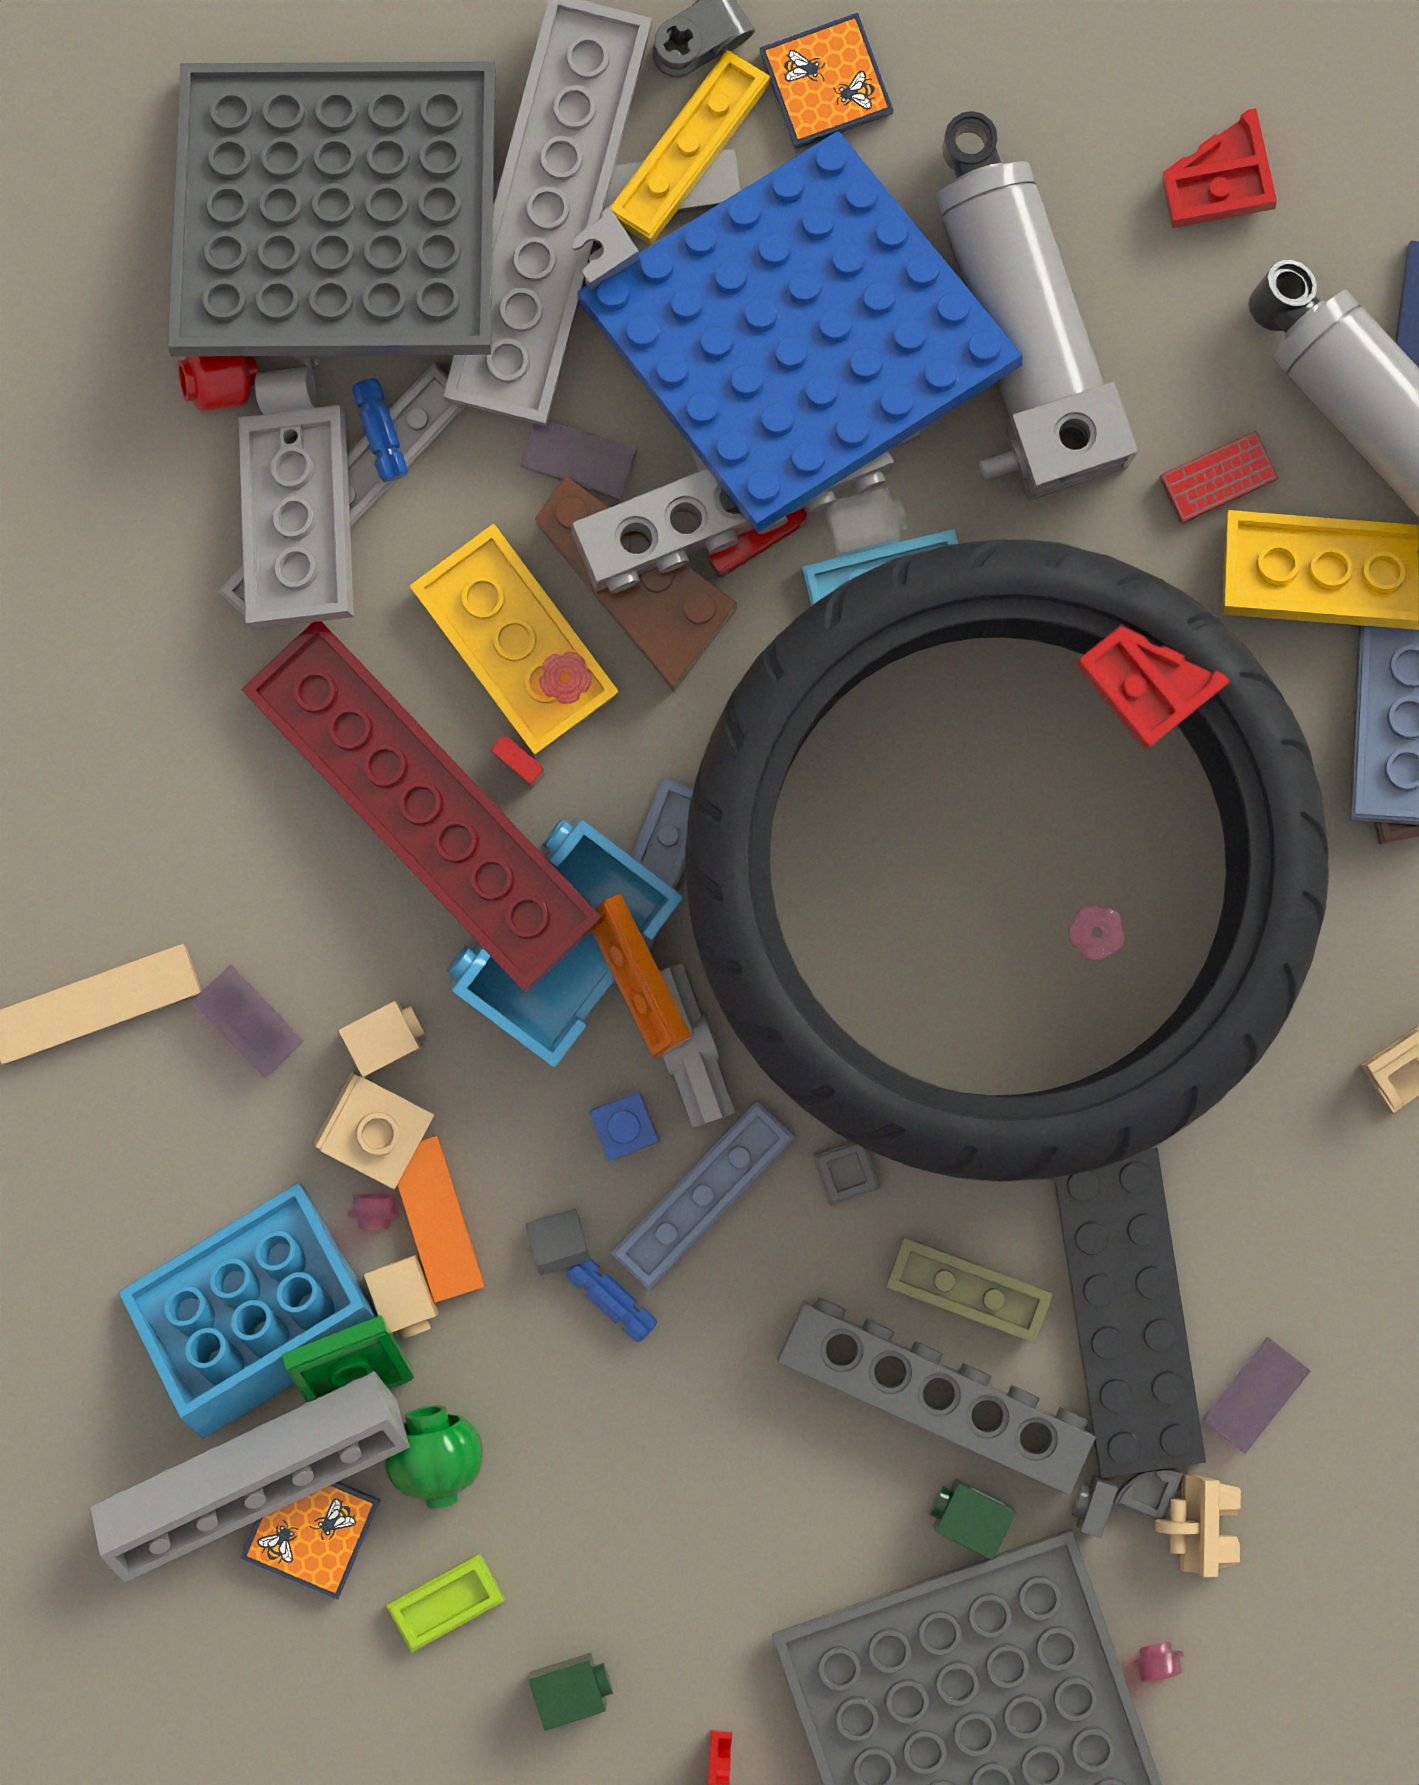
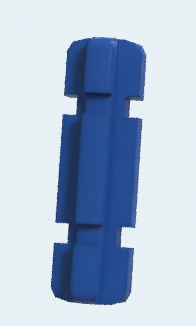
M376 378L360 381L352 386V392L358 408L363 410L359 414L373 455L378 457L375 460L379 476L384 482L400 479L407 475L408 469L402 452L397 451L400 444L388 407L382 404L385 397L381 385Z
M593 1259L569 1267L565 1274L566 1278L579 1290L584 1287L588 1291L585 1296L614 1323L617 1324L621 1321L625 1325L622 1330L634 1341H642L657 1324L656 1318L645 1307L639 1310L634 1305L637 1300L607 1272L602 1276L597 1271L600 1266Z

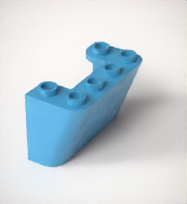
M574 818L570 824L561 819L542 844L549 849L544 857L594 909L606 899L622 894L644 940L647 937L651 940L684 898L580 818ZM592 932L528 993L518 986L479 943L473 951L465 945L447 968L449 975L453 977L449 987L455 994L554 1068L587 1026L583 1022L615 980Z

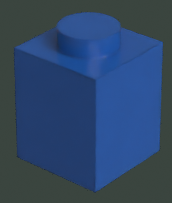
M641 1092L590 1111L608 1161L659 1142Z

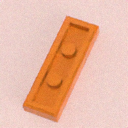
M618 894L606 899L595 908L604 921L592 931V934L652 1056L656 1059L670 1053L692 1036L622 894Z
M439 1135L422 1140L397 1185L433 1301L436 1303L484 1288L486 1285Z

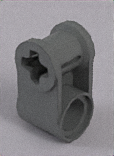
M697 0L692 6L666 20L659 26L655 35L653 59L656 67L663 74L670 77H683L717 56H722L726 50L732 51L755 33V29L736 0ZM673 40L678 46L687 43L686 54L681 55L678 50L668 52L669 41Z

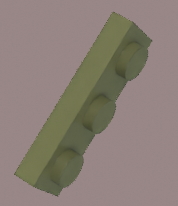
M903 1237L885 1285L886 1288L1033 1343H1036L1054 1294Z

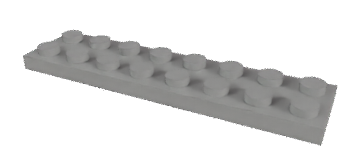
M548 0L494 203L491 355H454L443 395L445 401L547 426L579 304L577 291L583 288L585 282L582 270L590 263L589 256L592 254L595 241H589L583 248L574 251L572 249V242L578 233L601 219L600 212L604 210L652 28V18L584 0Z

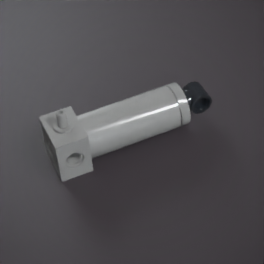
M962 112L955 116L947 125L942 145L943 158L947 165L954 170L957 179L954 183L940 190L935 195L965 286L1023 355L1022 366L998 381L1010 417L1006 435L1011 451L981 460L978 463L982 478L986 481L1018 471L1028 500H1032L1126 469L1135 458L1138 450L1115 382L1104 384L1030 164L1024 161L1007 164L1001 163L996 148L998 140L997 130L992 120L979 112ZM970 132L976 134L983 141L984 148L975 154L964 153L956 145V138L963 133ZM1067 433L1073 434L1079 438L1083 448L1078 450L1068 449L1062 444L1059 436Z
M1292 259L1276 262L1251 293L1248 302L1250 313L1258 324L1266 329L1283 331L1285 333L1286 340L1273 354V360L1288 374L1293 382L1419 518V368L1347 290L1339 292L1327 302L1324 300L1320 301L1316 297V278L1308 267Z

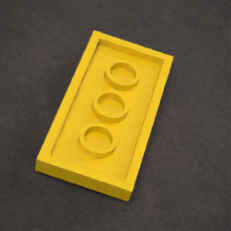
M1228 510L1225 518L1222 615L1419 630V554L1417 553L1419 550V525Z
M494 523L409 585L535 756L620 694Z

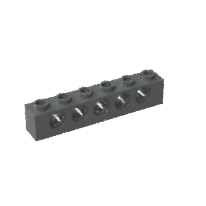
M818 1297L814 1305L806 1301L802 1302L778 1355V1363L1063 1493L1071 1494L1096 1438L1091 1431L1085 1429L1088 1422L1086 1418L1062 1407H1059L1056 1415H1053L1036 1407L1040 1400L1039 1397L1013 1385L1010 1386L1008 1393L988 1385L992 1377L991 1375L968 1364L962 1363L959 1371L940 1363L943 1353L917 1341H914L911 1349L891 1341L895 1333L893 1330L869 1319L865 1320L863 1327L843 1319L847 1311L846 1309ZM838 1334L849 1335L856 1342L854 1356L843 1363L831 1360L826 1354L828 1341ZM894 1356L904 1363V1374L894 1384H883L875 1378V1366L880 1359ZM936 1378L945 1379L952 1385V1396L942 1406H931L923 1398L925 1385ZM990 1400L997 1403L1000 1407V1418L990 1428H980L972 1422V1411L981 1401ZM1036 1422L1044 1424L1049 1432L1046 1444L1038 1450L1024 1448L1020 1442V1435L1024 1427Z

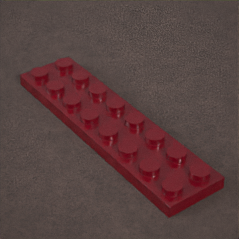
M322 621L312 622L241 689L524 992L528 993L604 921L597 911Z

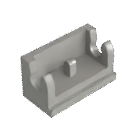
M610 207L600 212L601 219L578 233L572 242V249L575 251L583 248L589 241H597L594 244L592 254L589 256L590 263L582 270L590 290L600 285L605 279L613 277L640 260L639 250Z

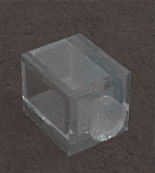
M888 487L837 499L835 504L825 509L837 558L899 543L901 539L899 530L908 528L902 501L900 498L891 500Z

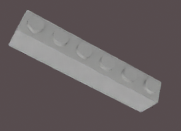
M374 1371L91 1506L90 1509L100 1557L126 1583L410 1448L397 1399Z

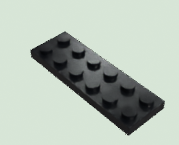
M1149 1148L1123 1161L1094 1170L1054 1177L1092 1430L1096 1436L1094 1443L1100 1477L1108 1478L1206 1463L1158 1148Z

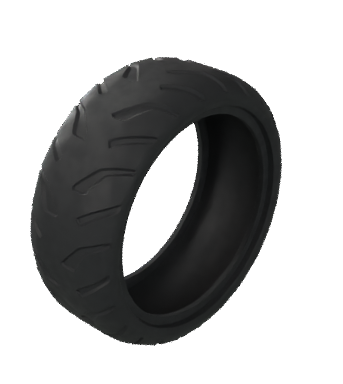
M1027 539L964 542L944 545L928 551H921L892 559L842 584L798 616L755 659L732 692L710 736L700 763L689 806L685 846L686 886L694 938L707 979L735 1034L769 1078L814 1118L837 1134L874 1153L907 1166L961 1179L994 1182L1050 1179L1090 1171L1123 1161L1162 1143L1220 1102L1256 1066L1290 1015L1313 962L1318 937L1325 917L1329 882V851L1323 798L1308 743L1282 693L1249 648L1208 608L1184 591L1168 584L1159 577L1108 555L1058 542ZM1120 626L1144 636L1153 646L1167 647L1184 655L1183 660L1210 673L1218 671L1224 674L1230 682L1176 725L1196 753L1210 782L1220 813L1225 842L1226 865L1223 905L1217 932L1209 954L1193 986L1177 1009L1154 1034L1123 1058L1081 1080L1056 1088L1025 1094L983 1095L944 1089L916 1079L894 1068L858 1044L832 1019L817 1001L799 973L786 945L776 913L771 883L770 846L775 808L786 775L801 746L815 726L844 695L861 681L888 664L912 653L937 645L968 639L1012 638L1042 642L1086 655Z

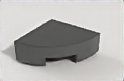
M1172 1469L1138 1473L1121 1486L1115 1495L1113 1503L1154 1520L1165 1519L1170 1508L1171 1499L1174 1498L1183 1474Z

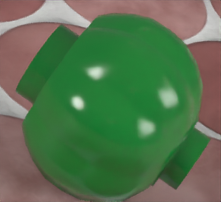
M433 1405L409 1411L405 1414L406 1423H403L410 1448L384 1459L388 1477L396 1489L404 1495L426 1500L428 1508L435 1509L451 1506L458 1502L457 1494L470 1486L480 1472L483 1457L480 1436L466 1418L461 1415L448 1414L445 1406Z

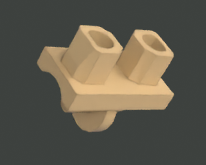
M1182 1475L1181 1499H1171L1170 1518L1155 1520L1156 1532L1170 1534V1553L1180 1554V1571L1197 1573L1201 1577H1218V1569L1235 1566L1240 1563V1543L1238 1538L1229 1534L1219 1535V1516L1238 1515L1241 1509V1490L1238 1487L1221 1484L1220 1480L1199 1475Z

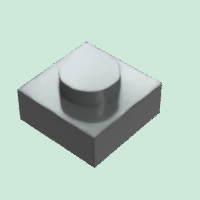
M1093 1475L1089 1487L1080 1486L1074 1501L1072 1515L1079 1517L1076 1526L1081 1532L1102 1538L1118 1489L1112 1481Z

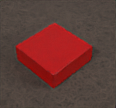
M502 736L491 749L495 756L532 787L545 774L544 768L507 736L505 738Z

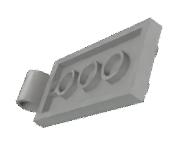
M309 365L258 372L255 378V391L257 402L263 415L238 418L245 623L251 629L354 617L345 407L343 404L316 408L318 402L317 382L314 371ZM298 436L294 443L288 444L291 437Z

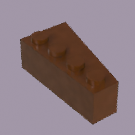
M566 476L535 517L537 526L629 636L643 656L656 669L670 689L675 692L735 612L737 602L686 564L663 574H660L658 568L649 570L638 575L639 583L618 593L611 594L608 587L595 592L572 538L571 529L573 522L609 507ZM636 531L625 534L620 540L623 548L632 554H641L651 546L649 539L643 533Z

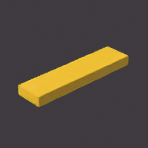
M726 50L610 206L625 230L650 246L654 243L770 86L769 75L729 50Z

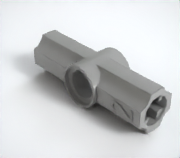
M683 964L661 970L660 973L692 1036L670 1053L663 1055L670 1077L675 1076L692 1127L695 1128L734 1114V1104L717 1063L720 1057L705 1015H700Z

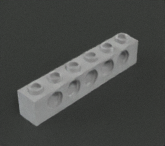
M889 450L790 513L803 508L806 509L807 514L816 513L837 502L835 495L852 488L855 489L856 494H862L881 486L886 482L884 475L889 474L894 463ZM707 468L573 522L571 535L595 592L608 587L610 593L613 594L636 585L640 582L638 575L654 568H658L660 574L684 566L689 562L687 555L706 547L709 554L725 550L739 541L737 535L753 529V526L743 513L731 514L722 508L719 499L726 492ZM678 512H689L698 519L700 527L693 533L682 534L672 527L670 518ZM784 516L760 531L759 534L772 531L788 522L787 517ZM636 531L643 533L649 539L651 546L641 554H632L623 548L620 540L625 534Z

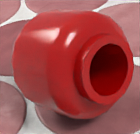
M186 356L185 360L178 361V377L185 402L192 401L200 411L208 412L243 406L248 401L250 387L255 386L258 369L254 356Z

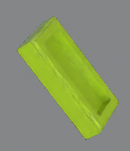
M478 1553L387 1603L386 1607L412 1653L505 1601V1598L482 1555Z

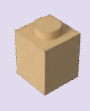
M393 1001L338 1030L362 1077H368L422 1049L423 1047L418 1037L426 1034L413 1007L409 1006L403 1009L399 1001Z
M418 1254L364 1274L378 1316H383L391 1332L398 1331L401 1339H405L431 1329L428 1319L437 1316L439 1311L436 1303L433 1301Z

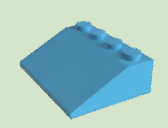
M297 1183L119 1291L180 1418L203 1439L295 1384L285 1368L282 1358L283 1353L378 1316L363 1286L300 1183Z

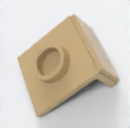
M351 1071L313 1143L319 1151L395 1190L434 1114L362 1077L360 1073Z

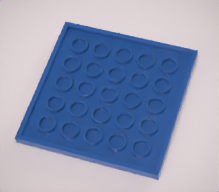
M839 131L639 253V261L613 277L605 279L597 287L590 290L587 285L577 291L581 306L757 533L1022 366L1023 355Z

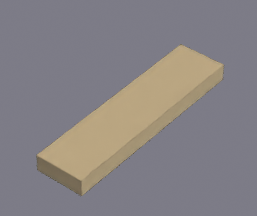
M186 944L177 945L0 1009L1 1064L12 1063L202 994L203 992Z

